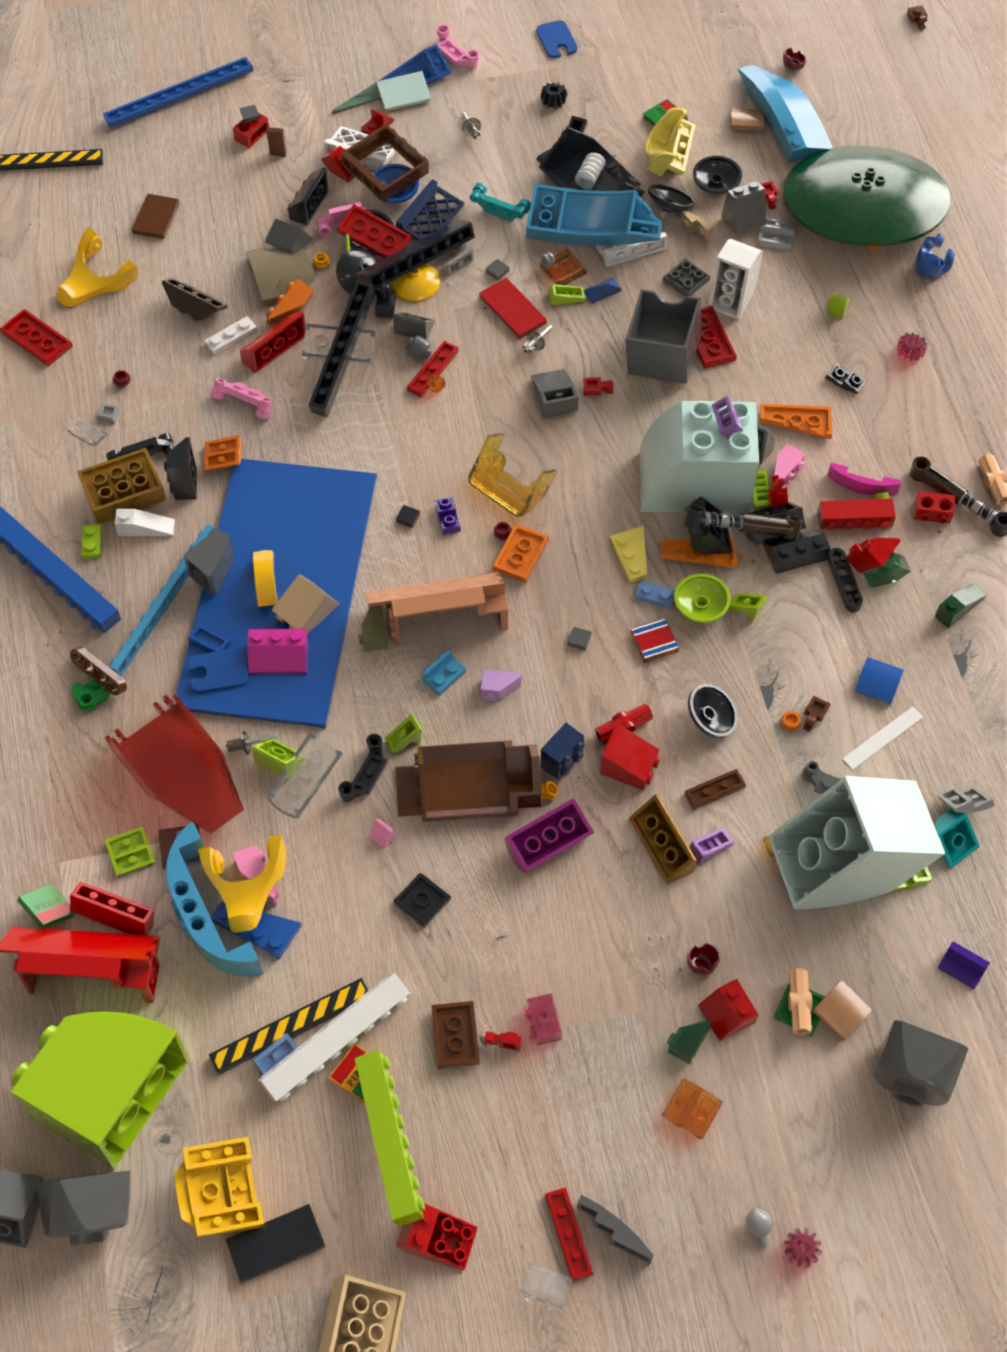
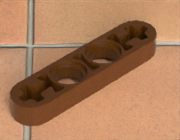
M77 647L70 651L71 661L111 694L116 696L126 692L127 685L125 680L84 647Z

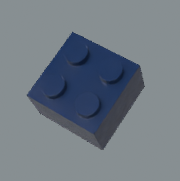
M565 723L541 748L540 768L558 781L562 776H567L571 771V766L575 762L579 763L584 756V735L568 723Z

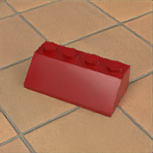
M301 311L290 314L278 324L269 328L264 334L258 336L250 344L244 346L240 350L241 362L251 371L257 373L307 336L304 313Z

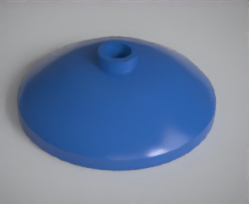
M387 164L378 168L373 175L384 185H388L410 171L411 168L403 164ZM419 180L385 202L401 203L411 199L419 189Z

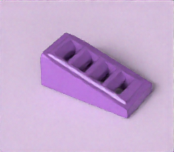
M728 395L712 404L721 434L729 439L733 433L743 431L741 422ZM727 405V407H726L725 409L719 411V409H721V408H723L724 406Z
M721 828L691 842L689 848L696 858V863L700 865L731 847L734 842L725 830ZM717 837H719L722 840L723 844H721Z

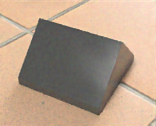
M276 218L265 239V243L289 253H293L312 241V237L301 228Z
M405 312L393 315L394 333L407 337L419 335L427 340L435 323L433 319Z

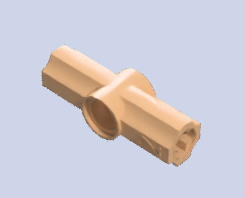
M991 453L984 454L978 460L984 474V485L986 489H990L995 503L999 506H1004L1007 504L1006 473L1003 470L1000 471L994 455H991Z
M796 968L789 971L790 992L788 1006L792 1016V1033L806 1035L812 1031L810 1014L812 1010V994L809 992L808 971Z

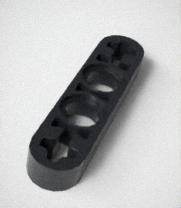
M832 548L829 553L828 563L843 603L848 611L857 612L861 609L863 598L850 564L846 559L847 556L841 548ZM834 555H836L837 557H840V558H839V563H838L837 558H836V557H833ZM844 569L847 574L840 575L837 570ZM849 584L853 589L845 590L843 585Z

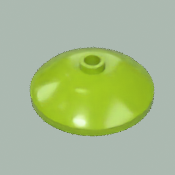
M693 574L684 578L677 585L674 602L677 610L686 619L696 623H711L721 619L727 613L731 603V594L726 584L719 578L709 574Z

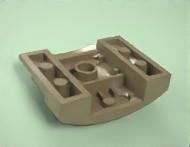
M277 247L267 250L259 248L246 251L247 261L250 270L253 271L263 307L276 305L281 295L285 296L288 292L286 289L291 282L295 283L299 279L310 287L311 282L315 278V272L306 249L299 248L293 253Z

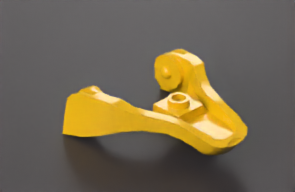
M87 227L78 244L71 274L58 287L56 299L64 306L72 307L102 293L119 292L135 281L139 274L137 266L128 259L114 275L100 277L94 274L85 264L92 255L97 254L101 250L103 243L96 232Z
M282 834L269 836V841L266 845L269 862L260 875L249 880L237 882L224 881L221 878V874L224 872L222 854L211 847L198 849L205 873L225 902L229 927L234 933L250 931L257 927L270 891L276 882L283 877L287 856Z

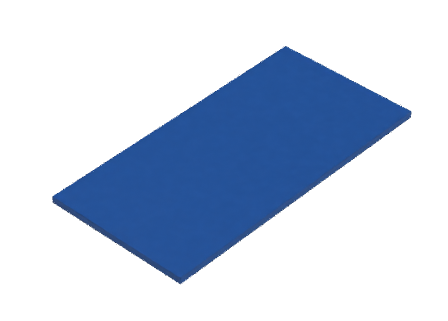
M241 459L240 465L233 466L218 529L230 536L234 561L215 597L210 595L204 588L202 589L192 632L200 624L229 639L231 644L227 649H242L245 652L248 668L249 629H289L290 625L287 622L283 624L275 618L277 614L272 611L275 605L258 607L253 552L272 550L274 553L277 602L300 574L312 581L340 604L307 634L306 674H249V680L244 685L196 692L192 689L190 679H202L206 676L207 671L202 667L189 671L188 660L193 655L210 652L189 642L173 705L174 710L326 728L377 473Z

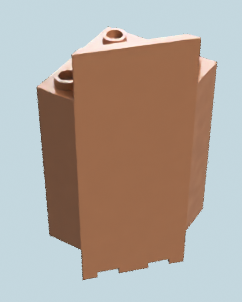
M499 572L365 592L368 607L386 604V608L389 611L387 613L391 627V637L396 639L397 646H400L398 618L476 606L478 616L497 613L501 630L508 629V605L505 596V582H503Z

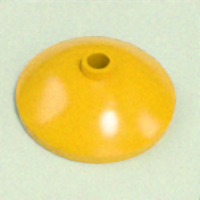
M426 263L392 281L390 287L391 290L396 291V296L409 302H420L431 298L437 293L440 288V275L432 265Z

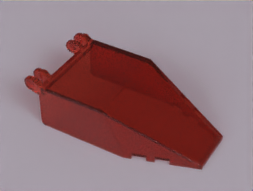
M176 694L172 696V699L165 695L162 698L169 707L167 711H164L161 705L155 702L153 706L160 714L157 718L127 739L118 728L114 730L121 743H118L114 737L111 738L109 735L105 737V740L113 753L149 797L212 834L244 810L223 751Z

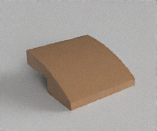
M731 108V130L763 131L764 114L762 110Z
M840 980L812 1011L844 1041L872 1010Z

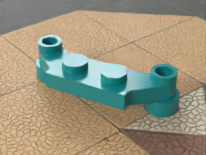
M476 183L470 195V200L478 203L484 212L512 222L516 218L522 219L530 211L531 203L526 199H521L515 206L485 195L487 188L482 183Z

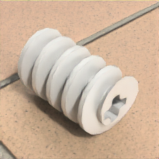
M590 153L585 157L575 176L577 185L582 189L590 190L593 188L606 163L603 156L597 153Z

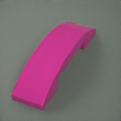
M830 463L827 476L842 487L873 496L876 493L888 492L889 495L898 494L901 480L884 476L883 481H878L847 473V466Z

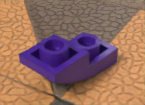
M453 498L435 500L443 535L461 531Z

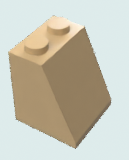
M299 574L273 607L272 611L277 614L275 618L283 624L287 622L290 625L289 629H306L308 634L336 609L340 603L312 581Z

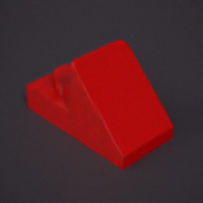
M371 109V119L361 127V132L370 135L385 124L389 126L394 122V119L381 111Z

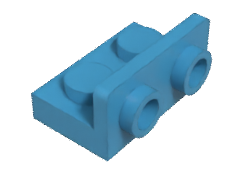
M448 650L445 653H441L432 665H428L423 670V683L440 696L466 673V668L452 657V651Z

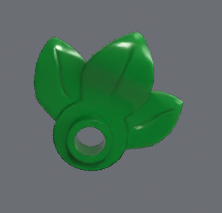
M94 679L88 681L84 686L75 683L72 688V694L77 699L78 707L83 711L92 710L97 704L105 702L111 694L105 688H101V685Z

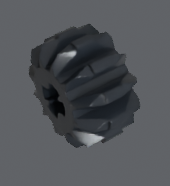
M554 82L552 84L547 83L546 86H543L540 94L543 105H548V108L551 106L556 108V106L561 107L562 104H565L567 98L565 86L560 85V82L557 84Z

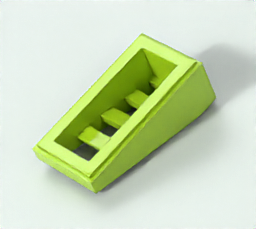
M551 284L548 291L550 305L585 302L586 300L583 287Z
M758 470L755 485L763 486H754L752 500L755 509L770 507L767 490L770 489L767 471Z

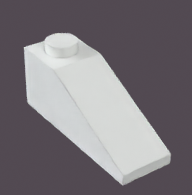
M116 509L115 527L118 536L174 535V519L137 509Z

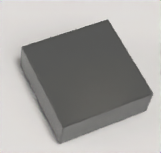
M255 105L240 108L244 123L260 120Z
M498 259L486 267V273L496 280H500L509 272V267Z
M573 627L568 645L586 650L592 632Z

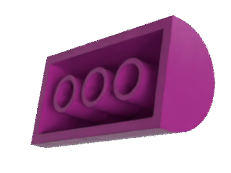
M573 798L506 836L505 844L515 864L522 872L526 873L592 835L594 831Z

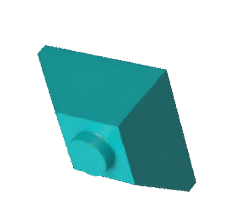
M950 809L936 819L935 830L940 838L945 852L943 856L949 868L955 866L980 847L967 813H958Z

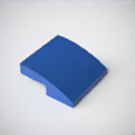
M867 657L854 692L891 705L904 670Z

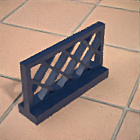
M433 179L396 222L397 228L408 233L417 241L423 239L422 234H432L446 227L465 203L438 187V182ZM439 193L444 199L436 200L435 195ZM453 202L458 205L454 208L449 207V203ZM434 204L435 209L427 210V205ZM437 204H446V208L438 209ZM440 213H448L449 217L441 218ZM428 214H437L438 219H429ZM418 215H425L426 220L418 221L417 217ZM439 223L440 228L432 229L431 224ZM428 224L429 229L420 230L419 225ZM409 226H417V231L408 229Z

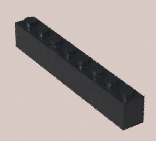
M457 220L357 272V280L372 284L375 291L383 283L389 284L474 239L475 234L472 223L470 221Z
M356 280L308 404L311 413L328 418L375 295L372 284Z

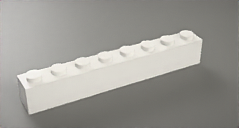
M390 973L258 1079V1082L273 1101L280 1100L281 1102L291 1094L289 1091L295 1086L299 1088L307 1082L308 1079L306 1077L312 1072L316 1074L325 1067L324 1062L329 1058L333 1060L341 1054L340 1049L345 1045L349 1047L358 1040L356 1036L361 1032L365 1034L370 1031L377 1019L383 1020L391 1013L390 1009L396 1005L398 1007L407 1000L406 996L410 992L396 973Z

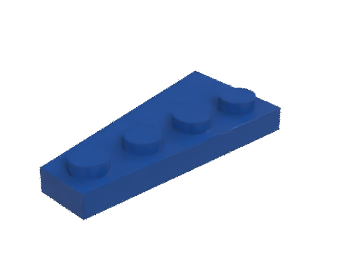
M222 901L210 917L213 923L251 942V944L278 959L282 957L302 927L301 922L262 912L257 927L250 931L234 933L230 930L226 905Z

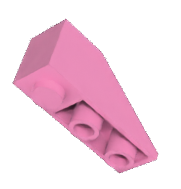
M787 444L777 455L774 475L778 474L779 478H783L784 485L790 484L795 474L801 472L804 468L805 454Z
M256 845L233 853L243 880L255 878L265 868L263 865L266 862L263 851H258ZM274 885L267 900L276 906L278 905L276 898L279 897L276 885Z

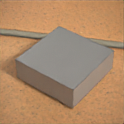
M102 403L97 419L99 421L115 423L120 412V406Z

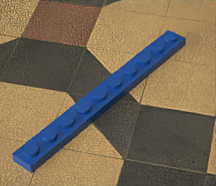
M247 57L238 59L103 113V117L110 128L250 73L254 71L253 66Z

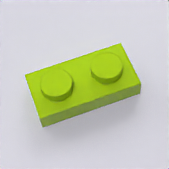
M101 524L82 525V559L101 558Z

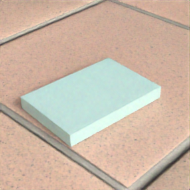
M423 71L377 81L385 112L431 101Z

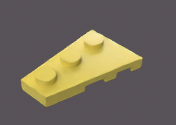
M644 526L611 535L609 540L629 583L646 579L647 562Z

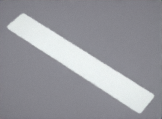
M911 707L846 755L843 760L852 769L856 768L923 718V716L914 707Z

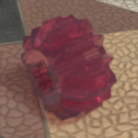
M914 332L911 335L906 333L904 336H901L897 344L899 356H903L904 360L908 358L910 361L913 359L918 361L920 357L925 355L927 349L925 338L921 337L920 334L915 335Z
M797 1228L794 1231L795 1235L789 1232L787 1235L789 1240H785L783 1243L787 1247L784 1255H791L788 1260L789 1263L796 1260L798 1268L801 1267L802 1262L806 1268H809L811 1262L816 1264L818 1261L817 1256L822 1254V1250L817 1248L821 1245V1241H814L816 1233H812L809 1236L807 1228L804 1229L803 1234ZM800 1244L804 1245L805 1252L801 1251Z

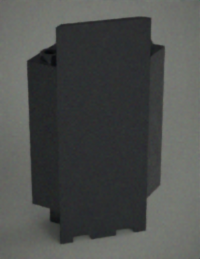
M566 127L551 149L543 152L536 158L541 163L539 168L558 187L585 190L577 185L575 176L585 157L590 153H597L603 156L606 163L593 188L589 191L634 190L635 188L640 198L645 193L639 187L641 183L594 137L570 127Z

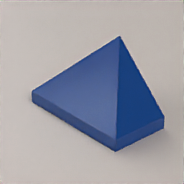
M611 278L585 289L584 293L591 303H594L620 292L621 288L614 278Z

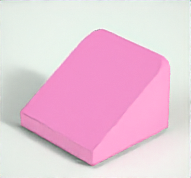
M377 819L370 838L385 848L394 839L393 829L381 819Z

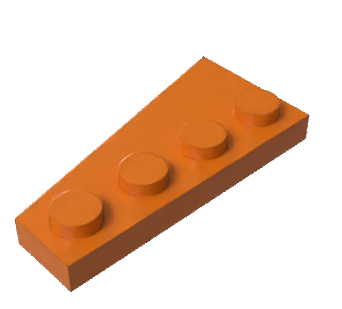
M760 404V422L828 439L832 438L831 407Z
M730 537L733 552L728 554L704 555L692 548L690 544L691 539L659 541L661 559L733 568L738 566L733 537Z

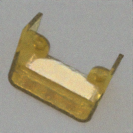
M505 434L488 435L469 473V483L516 517L524 516L546 495L557 470L552 469L541 472L538 479L533 481L528 488L503 471L506 459L498 451V448Z

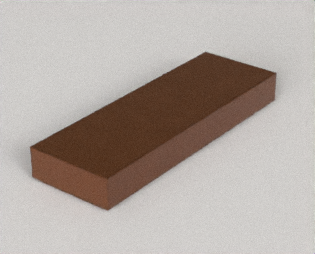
M735 769L685 790L684 795L694 810L746 788V783L738 769Z

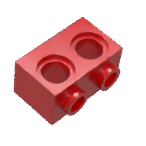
M259 113L260 120L244 123L242 119L233 128L234 140L248 148L252 147L266 133L267 127H269L268 117Z
M918 491L915 500L914 519L950 524L954 515L955 496Z

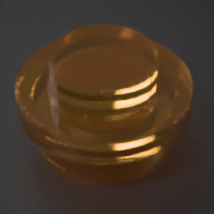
M439 375L431 376L429 379L430 389L436 393L441 392L445 387L444 378Z

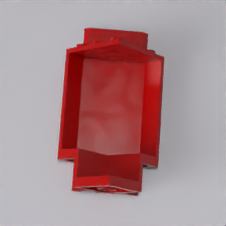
M12 926L0 942V952L19 954L18 959H15L14 971L29 994H34L37 975L110 979L114 987L139 989L145 1002L154 1003L160 961L157 957L160 936Z

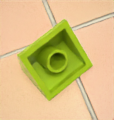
M276 740L264 741L252 748L255 763L286 780L290 778L304 757L301 753Z

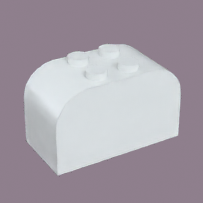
M729 239L717 256L708 307L713 306L717 312L738 320L740 319L757 285L763 256L762 250L733 239Z

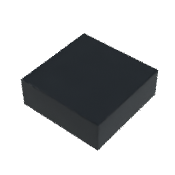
M403 505L396 517V522L413 528L420 516V511Z

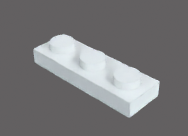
M246 316L207 338L204 342L207 348L216 355L257 332V326Z

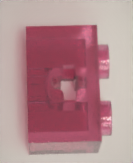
M552 993L527 999V1006L524 1007L526 1019L531 1021L532 1026L529 1027L531 1039H535L536 1045L561 1040L562 1031ZM543 1017L545 1022H541L539 1018Z

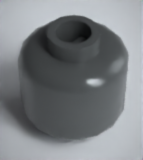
M419 335L411 337L406 346L407 354L418 361H422L424 358L428 359L432 353V349H430L431 342Z

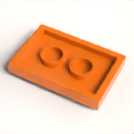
M515 524L493 564V570L527 583L549 541V536Z

